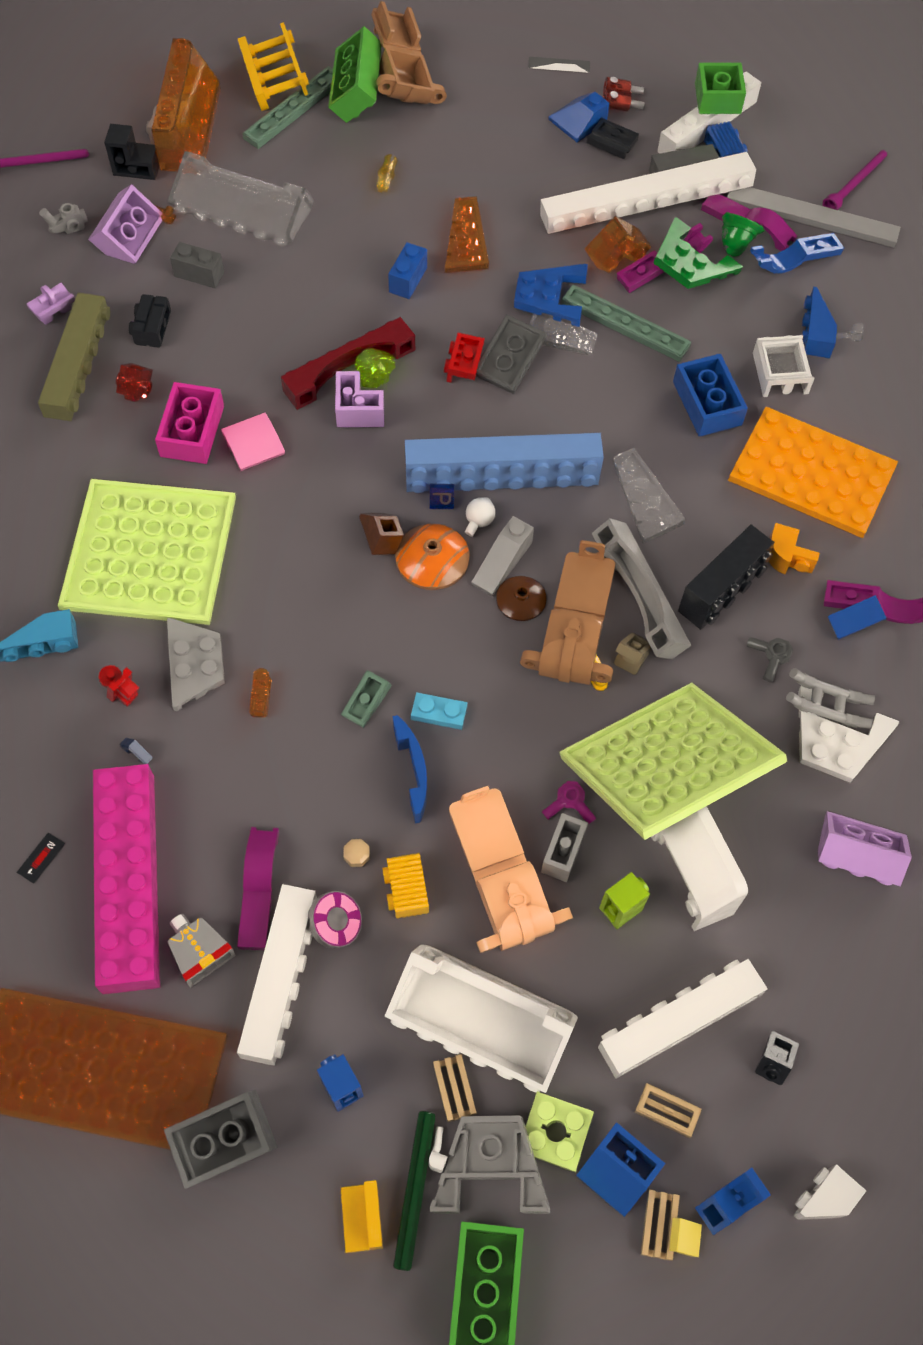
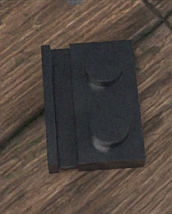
M601 118L593 128L592 133L587 136V143L624 159L625 155L629 153L638 141L639 133Z

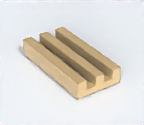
M462 1055L445 1058L442 1061H434L433 1066L447 1122L459 1120L462 1116L476 1115ZM454 1064L458 1066L469 1110L466 1111L463 1110L452 1067ZM443 1067H446L458 1112L452 1114L441 1072Z
M646 1083L635 1113L691 1138L702 1109ZM649 1093L693 1113L692 1118L648 1098ZM646 1104L658 1111H661L675 1119H678L688 1124L689 1126L688 1128H686L674 1121H671L657 1113H654L644 1108V1105Z
M648 1190L641 1255L669 1261L673 1260L674 1252L669 1251L672 1219L678 1216L680 1195ZM654 1199H659L654 1250H649ZM670 1201L666 1253L661 1252L666 1203Z

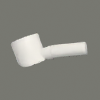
M440 1126L436 1127L434 1146L428 1162L429 1168L438 1173L443 1172L448 1158L439 1153L443 1136V1127Z

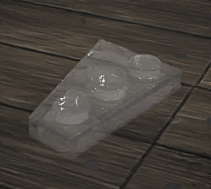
M533 313L529 325L547 333V338L543 345L592 356L597 333L582 326L576 327L571 325V323L567 324L563 321L553 320L552 315L550 316L545 313L536 315Z

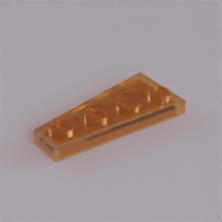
M477 196L455 198L445 273L489 269Z

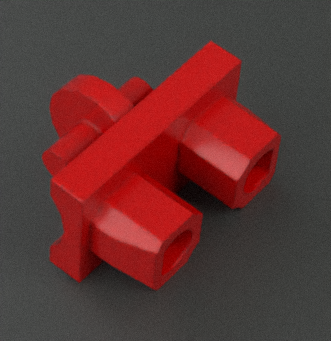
M108 665L103 667L99 672V682L107 688V698L113 702L118 698L124 705L129 706L137 698V692L140 687L131 680L133 672L127 667L123 670V674L116 666Z

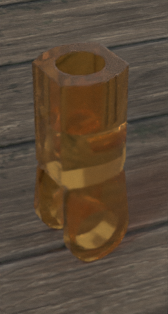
M259 668L253 674V689L249 713L252 717L263 718L268 716L272 680L265 668Z

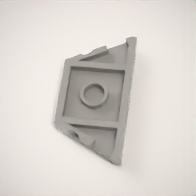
M167 618L172 707L174 711H179L182 709L183 704L193 698L197 700L203 697L209 690H214L225 684L221 635L218 632Z

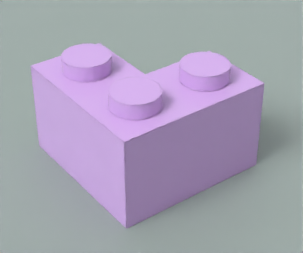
M336 371L335 413L337 427H384L383 390H361L360 371Z

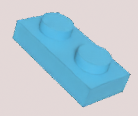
M416 692L411 720L462 730L468 702Z

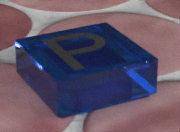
M430 484V509H454V484Z

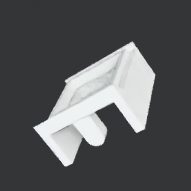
M803 335L757 338L753 357L763 397H768L772 385H782L783 394H789L792 392L794 384L799 383L802 385L803 393L809 394L814 377L811 375L802 340Z

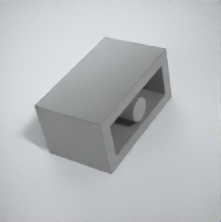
M564 813L561 814L543 861L541 873L567 882L588 822Z

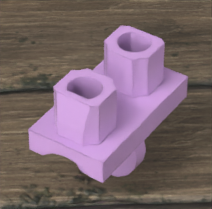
M59 283L51 289L46 285L42 286V294L27 303L32 313L47 325L53 321V314L56 312L66 313L71 310V303L75 301V297L67 291L62 283Z

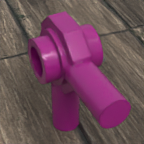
M567 781L559 787L557 799L542 811L547 820L563 808L576 809L588 824L596 819L595 815L583 802L585 791L575 781Z

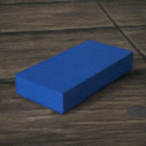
M875 595L829 615L828 619L839 640L886 620V615Z

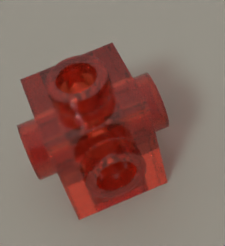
M133 363L121 365L120 372L116 377V393L122 394L124 399L134 402L148 397L152 390L151 377L153 370Z

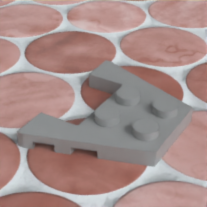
M520 1115L462 1116L449 1151L450 1157L444 1173L441 1174L438 1183L440 1185L435 1200H432L430 1212L433 1214H460L461 1180L520 1179V1212L523 1214H550V1206L523 1118Z

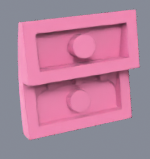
M266 413L221 429L240 471L285 454L281 441Z

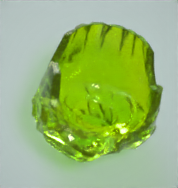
M373 348L365 349L357 356L355 369L360 371L361 386L375 388L387 383L390 373L396 367L394 357L386 351Z

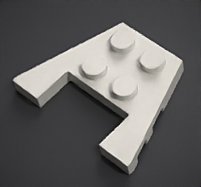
M800 686L798 696L811 701L812 689ZM799 710L800 763L851 783L895 730L899 721L876 713L872 721V727L868 735L813 713Z

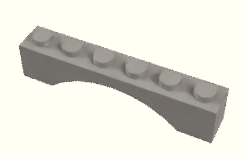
M609 518L592 532L596 543L605 545L604 556L615 561V568L632 591L643 616L645 637L655 656L674 659L689 648L691 643L629 527L624 522Z

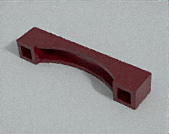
M401 317L389 321L385 325L371 330L355 340L348 341L345 345L335 350L328 351L325 355L315 360L308 361L305 365L295 370L288 371L285 375L281 376L283 392L296 410H299L317 400V392L330 378L336 375V371H342L351 365L373 358L394 357L397 360L415 351V334Z

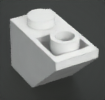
M834 1165L829 1169L823 1167L813 1179L816 1183L810 1193L806 1190L796 1201L795 1205L798 1209L793 1216L798 1220L841 1218L847 1216L865 1194L866 1190L838 1165Z

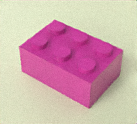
M179 382L173 383L155 438L160 457L207 464L224 409L221 389Z

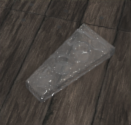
M635 448L614 456L613 464L643 544L684 525L685 517Z

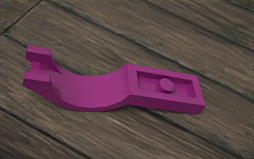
M721 194L708 196L702 204V211L723 221L722 216L729 212L760 224L771 235L775 248L780 251L789 247L787 245L789 240L795 242L797 239L795 232L782 217L770 209L763 207L749 209Z
M701 223L690 228L688 235L683 240L688 242L699 253L713 241L711 234L707 237L702 235L700 231L703 229V225ZM655 250L617 272V279L629 293L664 273L662 269L653 263L657 255Z
M827 580L824 599L825 607L845 609L876 595L887 621L904 624L923 622V598L913 600L897 599L887 595L879 586Z
M251 827L244 861L243 899L237 943L239 950L264 951L266 947L273 895V860L275 848L278 845L279 828H273V831L258 830L257 827Z

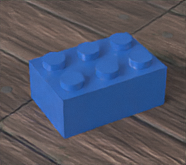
M721 353L677 364L673 383L699 437L743 425L748 407Z

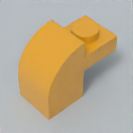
M775 523L770 535V539L775 542L771 550L773 556L769 560L771 566L782 574H786L788 567L794 568L799 572L812 574L820 553L795 546L799 529Z

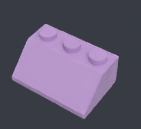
M131 184L117 194L88 240L105 255L135 264L165 215Z
M827 811L818 846V861L828 868L845 869L855 876H868L884 885L894 884L901 886L912 858L907 835Z

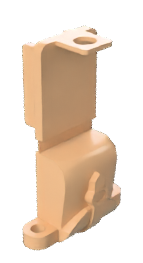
M486 786L463 794L461 800L450 805L449 813L495 933V935L476 942L480 953L499 946L501 951L519 944L526 945L533 942L535 938L554 932L555 925L573 918L569 907L553 913L550 912L536 871L531 862L526 861L506 804L498 789L489 790V787Z

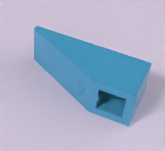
M70 609L42 614L0 642V661L13 662L19 658L41 657L47 653H64L78 648L76 621Z

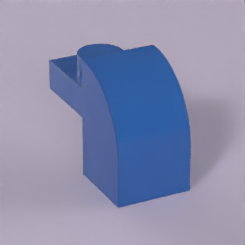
M750 1168L704 1200L695 1209L711 1233L715 1235L732 1224L744 1213L767 1199L771 1194L753 1168Z

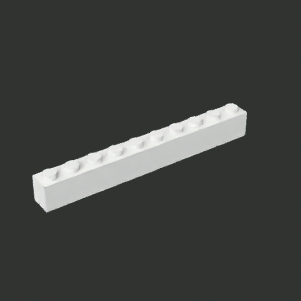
M743 152L541 199L540 216L548 234L751 187L754 184L756 168L748 153Z

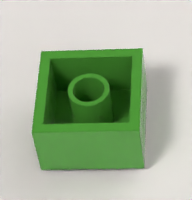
M699 63L695 80L699 114L742 113L746 97L742 63Z

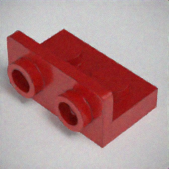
M457 333L456 340L451 341L448 355H451V359H446L444 373H447L446 382L451 383L453 376L475 380L485 338Z

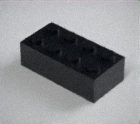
M752 524L749 525L685 587L678 612L700 630L707 623L712 625L719 617V612L723 608L728 609L734 603L735 596L739 592L742 594L746 592L752 584L751 580L754 577L760 578L768 568L766 564L773 556L771 550L775 542Z

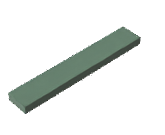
M329 66L309 81V85L306 86L308 95L304 96L302 87L243 132V139L257 149L261 148L330 93L333 69Z
M574 284L561 300L562 305L582 306V315L678 362L681 361L691 346V341Z

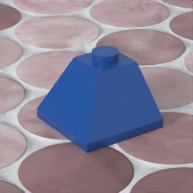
M592 92L568 103L551 114L548 120L574 141L579 142L592 133L593 128L601 118L608 119L610 103L598 93Z

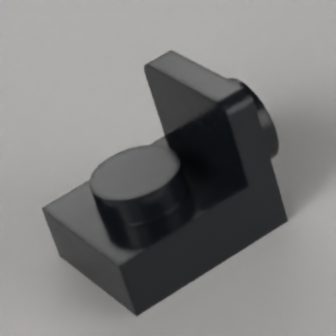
M771 1031L755 1073L768 1081L782 1085L792 1070L799 1043Z

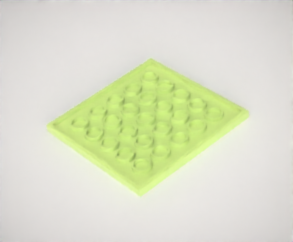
M91 479L58 602L59 610L70 609V611L164 621H167V618H172L185 623L210 625L236 500L235 493Z
M693 683L674 691L560 751L561 759L644 840L787 762L786 754Z

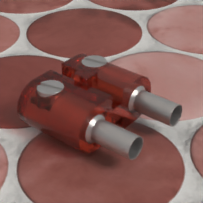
M616 77L605 78L603 97L610 103V109L627 112L630 108L643 110L644 102L631 100V93L643 95V87L632 86L629 80Z

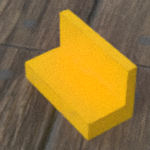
M366 1181L364 1185L341 1187L345 1252L352 1253L383 1249L377 1181Z

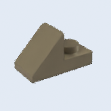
M631 632L619 643L615 651L618 654L614 664L636 675L652 648L646 639Z

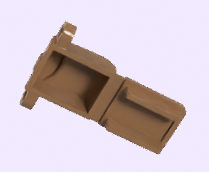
M380 1L378 8H374L371 14L375 25L374 33L378 34L381 46L384 47L380 60L381 75L376 80L379 92L386 94L389 98L400 99L402 102L440 104L444 102L447 97L445 89L442 85L432 82L424 56L421 54V47L419 45L421 34L412 8L407 7L405 13L401 14L388 11L385 2Z
M581 540L579 553L569 552L566 555L542 652L523 651L520 664L523 667L539 671L540 676L559 679L558 681L567 683L571 681L590 685L591 681L600 683L611 681L613 668L606 664L595 662L615 570V561L604 558V544ZM593 547L596 548L599 552L591 553L588 552L585 548Z

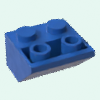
M616 1122L576 1176L625 1217L666 1163Z

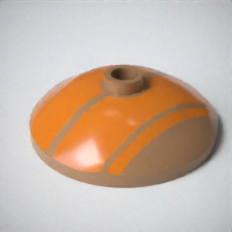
M424 524L409 530L403 536L395 553L396 566L401 576L413 586L426 590L444 589L458 582L467 571L470 557L469 548L464 538L454 529L441 524Z

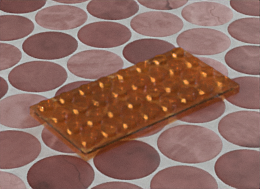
M1 988L0 1115L171 1150L164 1129L209 1109L228 1035L227 1033Z

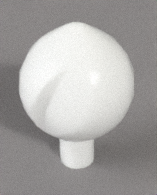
M476 498L467 505L466 517L470 523L465 533L473 537L478 527H486L492 523L495 518V507L489 498Z

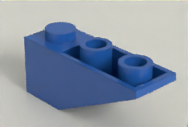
M813 286L811 295H807L804 302V309H807V313H804L802 326L805 327L801 334L803 335L802 340L806 355L830 358L836 344L837 324L818 288Z

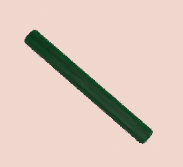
M420 1111L417 1118L393 1267L401 1271H410L412 1268L436 1117L434 1113L428 1111Z

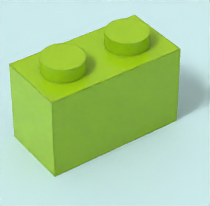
M631 872L605 891L599 908L617 930L643 910L650 895L648 892L649 888L642 878H637Z

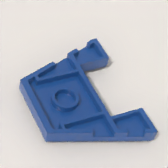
M588 264L519 272L514 308L536 315H541L542 313L553 316V320L560 322L562 319L569 320L571 325L580 327L582 306L559 305L562 282L586 284Z

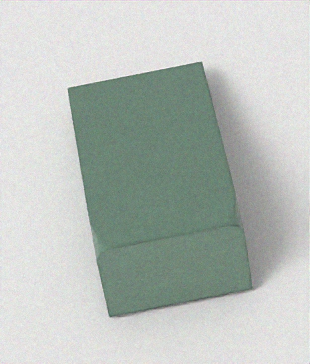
M367 670L341 715L364 728L387 695L392 684Z

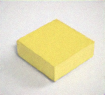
M673 1218L669 1251L690 1257H699L702 1224L681 1218Z

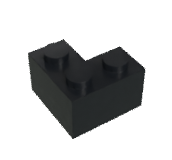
M110 123L104 143L113 176L155 180L161 163L158 146L136 143L133 128L130 125Z

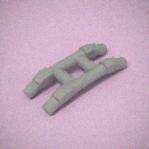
M796 668L790 671L789 676L796 680L799 685L812 689L811 701L798 696L794 692L787 694L786 700L793 704L795 708L839 722L848 727L871 729L872 719L849 713L845 714V703L874 705L875 695L840 688L817 680L815 677L802 673ZM823 693L835 696L834 710L821 705Z

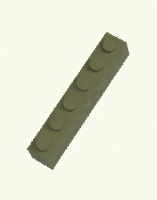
M77 293L38 401L45 418L72 421L74 412L78 411L80 395L85 391L86 377L91 373L93 357L97 356L99 340L104 336L105 322L110 318V307L107 306L104 296Z

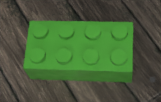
M365 26L335 50L328 108L346 123L353 118H357L366 108L372 107L377 99L376 80L379 76L382 46L380 40Z
M461 1221L449 1345H515L523 1228Z

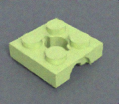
M537 1092L526 1124L534 1157L576 1173L586 1136L593 1120L594 1111ZM552 1123H561L566 1127V1133L570 1135V1138L565 1137L559 1142H553L547 1137V1132L545 1129H542V1125L549 1127Z

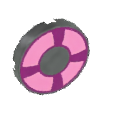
M331 891L320 895L313 901L308 912L310 932L315 940L326 948H341L350 945L358 937L362 928L360 907L354 898L345 892Z

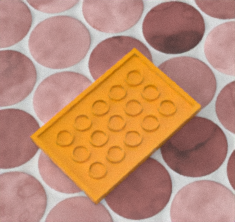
M765 407L728 481L863 538L898 461L774 409Z

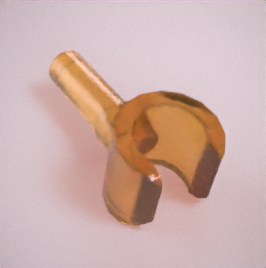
M156 206L162 212L161 219L167 224H172L176 218V215L172 214L174 212L173 208L166 206L164 209Z

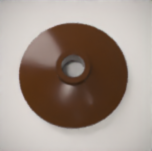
M515 576L507 579L500 585L496 601L498 608L506 617L516 621H528L539 616L544 610L546 592L535 579L527 576ZM518 593H525L526 595L520 596Z

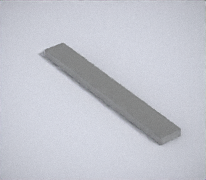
M751 187L730 191L727 198L749 209L767 208L780 215L783 219L895 248L901 228L900 226Z

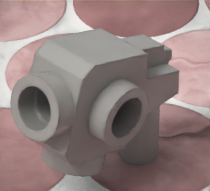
M63 204L59 209L60 213L52 216L46 208L41 209L39 212L40 216L48 223L49 232L56 234L64 231L70 234L83 230L85 228L84 223L88 222L84 209H79L78 205Z

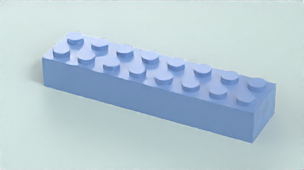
M601 433L405 440L407 492H447L449 490L471 491L475 489L495 490L502 488L520 489L554 486L564 488L568 486L582 485L589 487L599 485L604 458Z

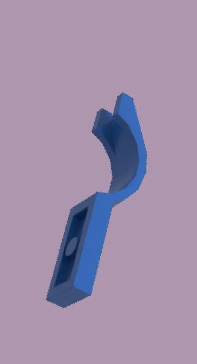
M834 233L797 239L787 249L776 254H765L762 245L751 247L750 252L755 256L761 268L772 273H785L798 267L804 261L841 255L844 247Z

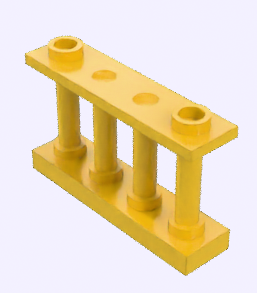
M284 22L280 23L283 35L255 45L252 43L248 44L245 36L238 38L261 111L269 109L267 99H270V96L301 85L304 96L308 95L306 86L309 85L306 73H301L291 45L295 41L291 29L287 31ZM287 43L288 49L257 59V57L253 58L257 53ZM289 57L292 58L293 63L265 73L257 72L261 70V67ZM294 71L297 72L298 77L270 87H262L266 81Z

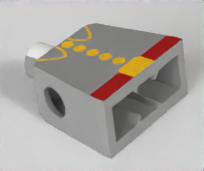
M180 914L171 920L170 925L176 935L167 942L183 978L190 988L236 956L230 944L203 918H198L193 923H190L184 914Z

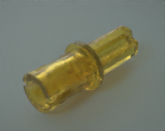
M387 154L384 157L383 165L378 170L379 178L376 187L381 193L382 191H388L391 180L395 177L394 170L398 160L394 156L391 162L392 154Z

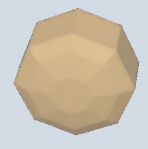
M351 839L344 846V860L351 867H363L370 860L369 845L362 839Z

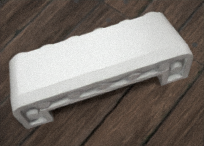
M420 945L411 952L385 1014V1017L391 1019V1023L401 1029L408 1027L416 1031L417 1036L430 1042L435 1040L444 1044L443 1048L454 1054H465L470 1057V1061L481 1067L488 1065L496 1069L497 1074L509 1080L515 1078L523 1082L524 1087L536 1093L540 1091L547 1092L578 1019L573 1012L428 945Z

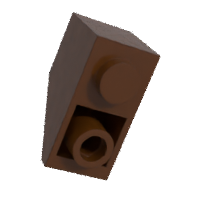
M360 513L359 518L372 555L395 554L404 536L397 516L386 513Z

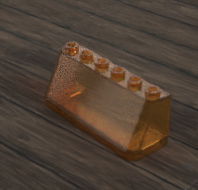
M173 38L151 131L161 171L196 173L205 166L221 88L218 77L191 41L184 38Z

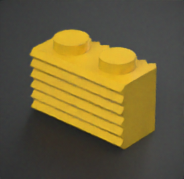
M420 853L387 858V867H383L382 870L384 883L391 886L392 893L387 894L389 911L395 910V917L398 919L429 913Z

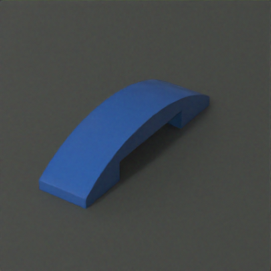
M396 715L392 716L398 751L409 749L418 786L417 788L409 789V799L416 824L421 822L426 807V765L421 747L414 733Z

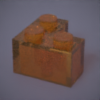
M615 216L585 247V251L597 268L610 273L624 257L636 262L644 257L652 246L639 228Z

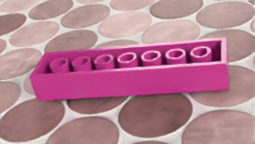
M149 764L93 770L95 987L102 995L160 988L154 775Z

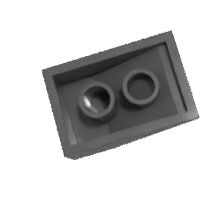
M256 1090L243 1093L164 1129L185 1189L278 1148Z

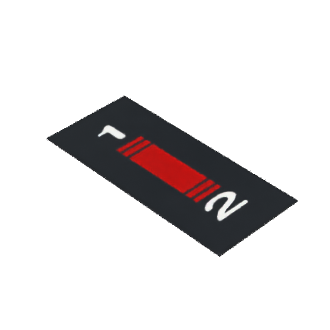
M47 833L16 873L34 884L65 843Z

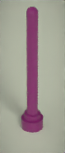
M87 149L1 158L0 168L87 158L89 151Z
M881 150L838 193L829 194L823 200L822 205L839 210L843 199L887 157V152Z

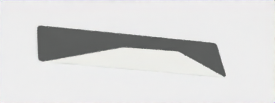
M529 57L528 68L589 73L590 61Z

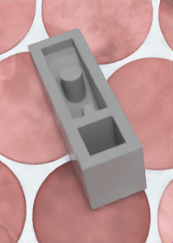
M513 516L498 535L472 580V585L493 596L531 546L534 527Z

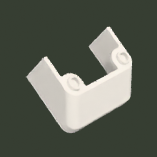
M707 806L651 836L653 841H658L661 845L666 844L690 891L685 904L689 914L692 917H696L691 926L693 931L734 915L747 896L748 887Z

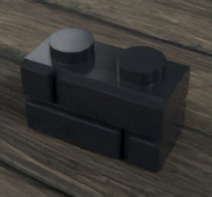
M142 294L140 302L135 303V319L129 323V334L132 335L136 345H149L150 347L157 348L162 346L171 314V307L167 297H154L153 295Z

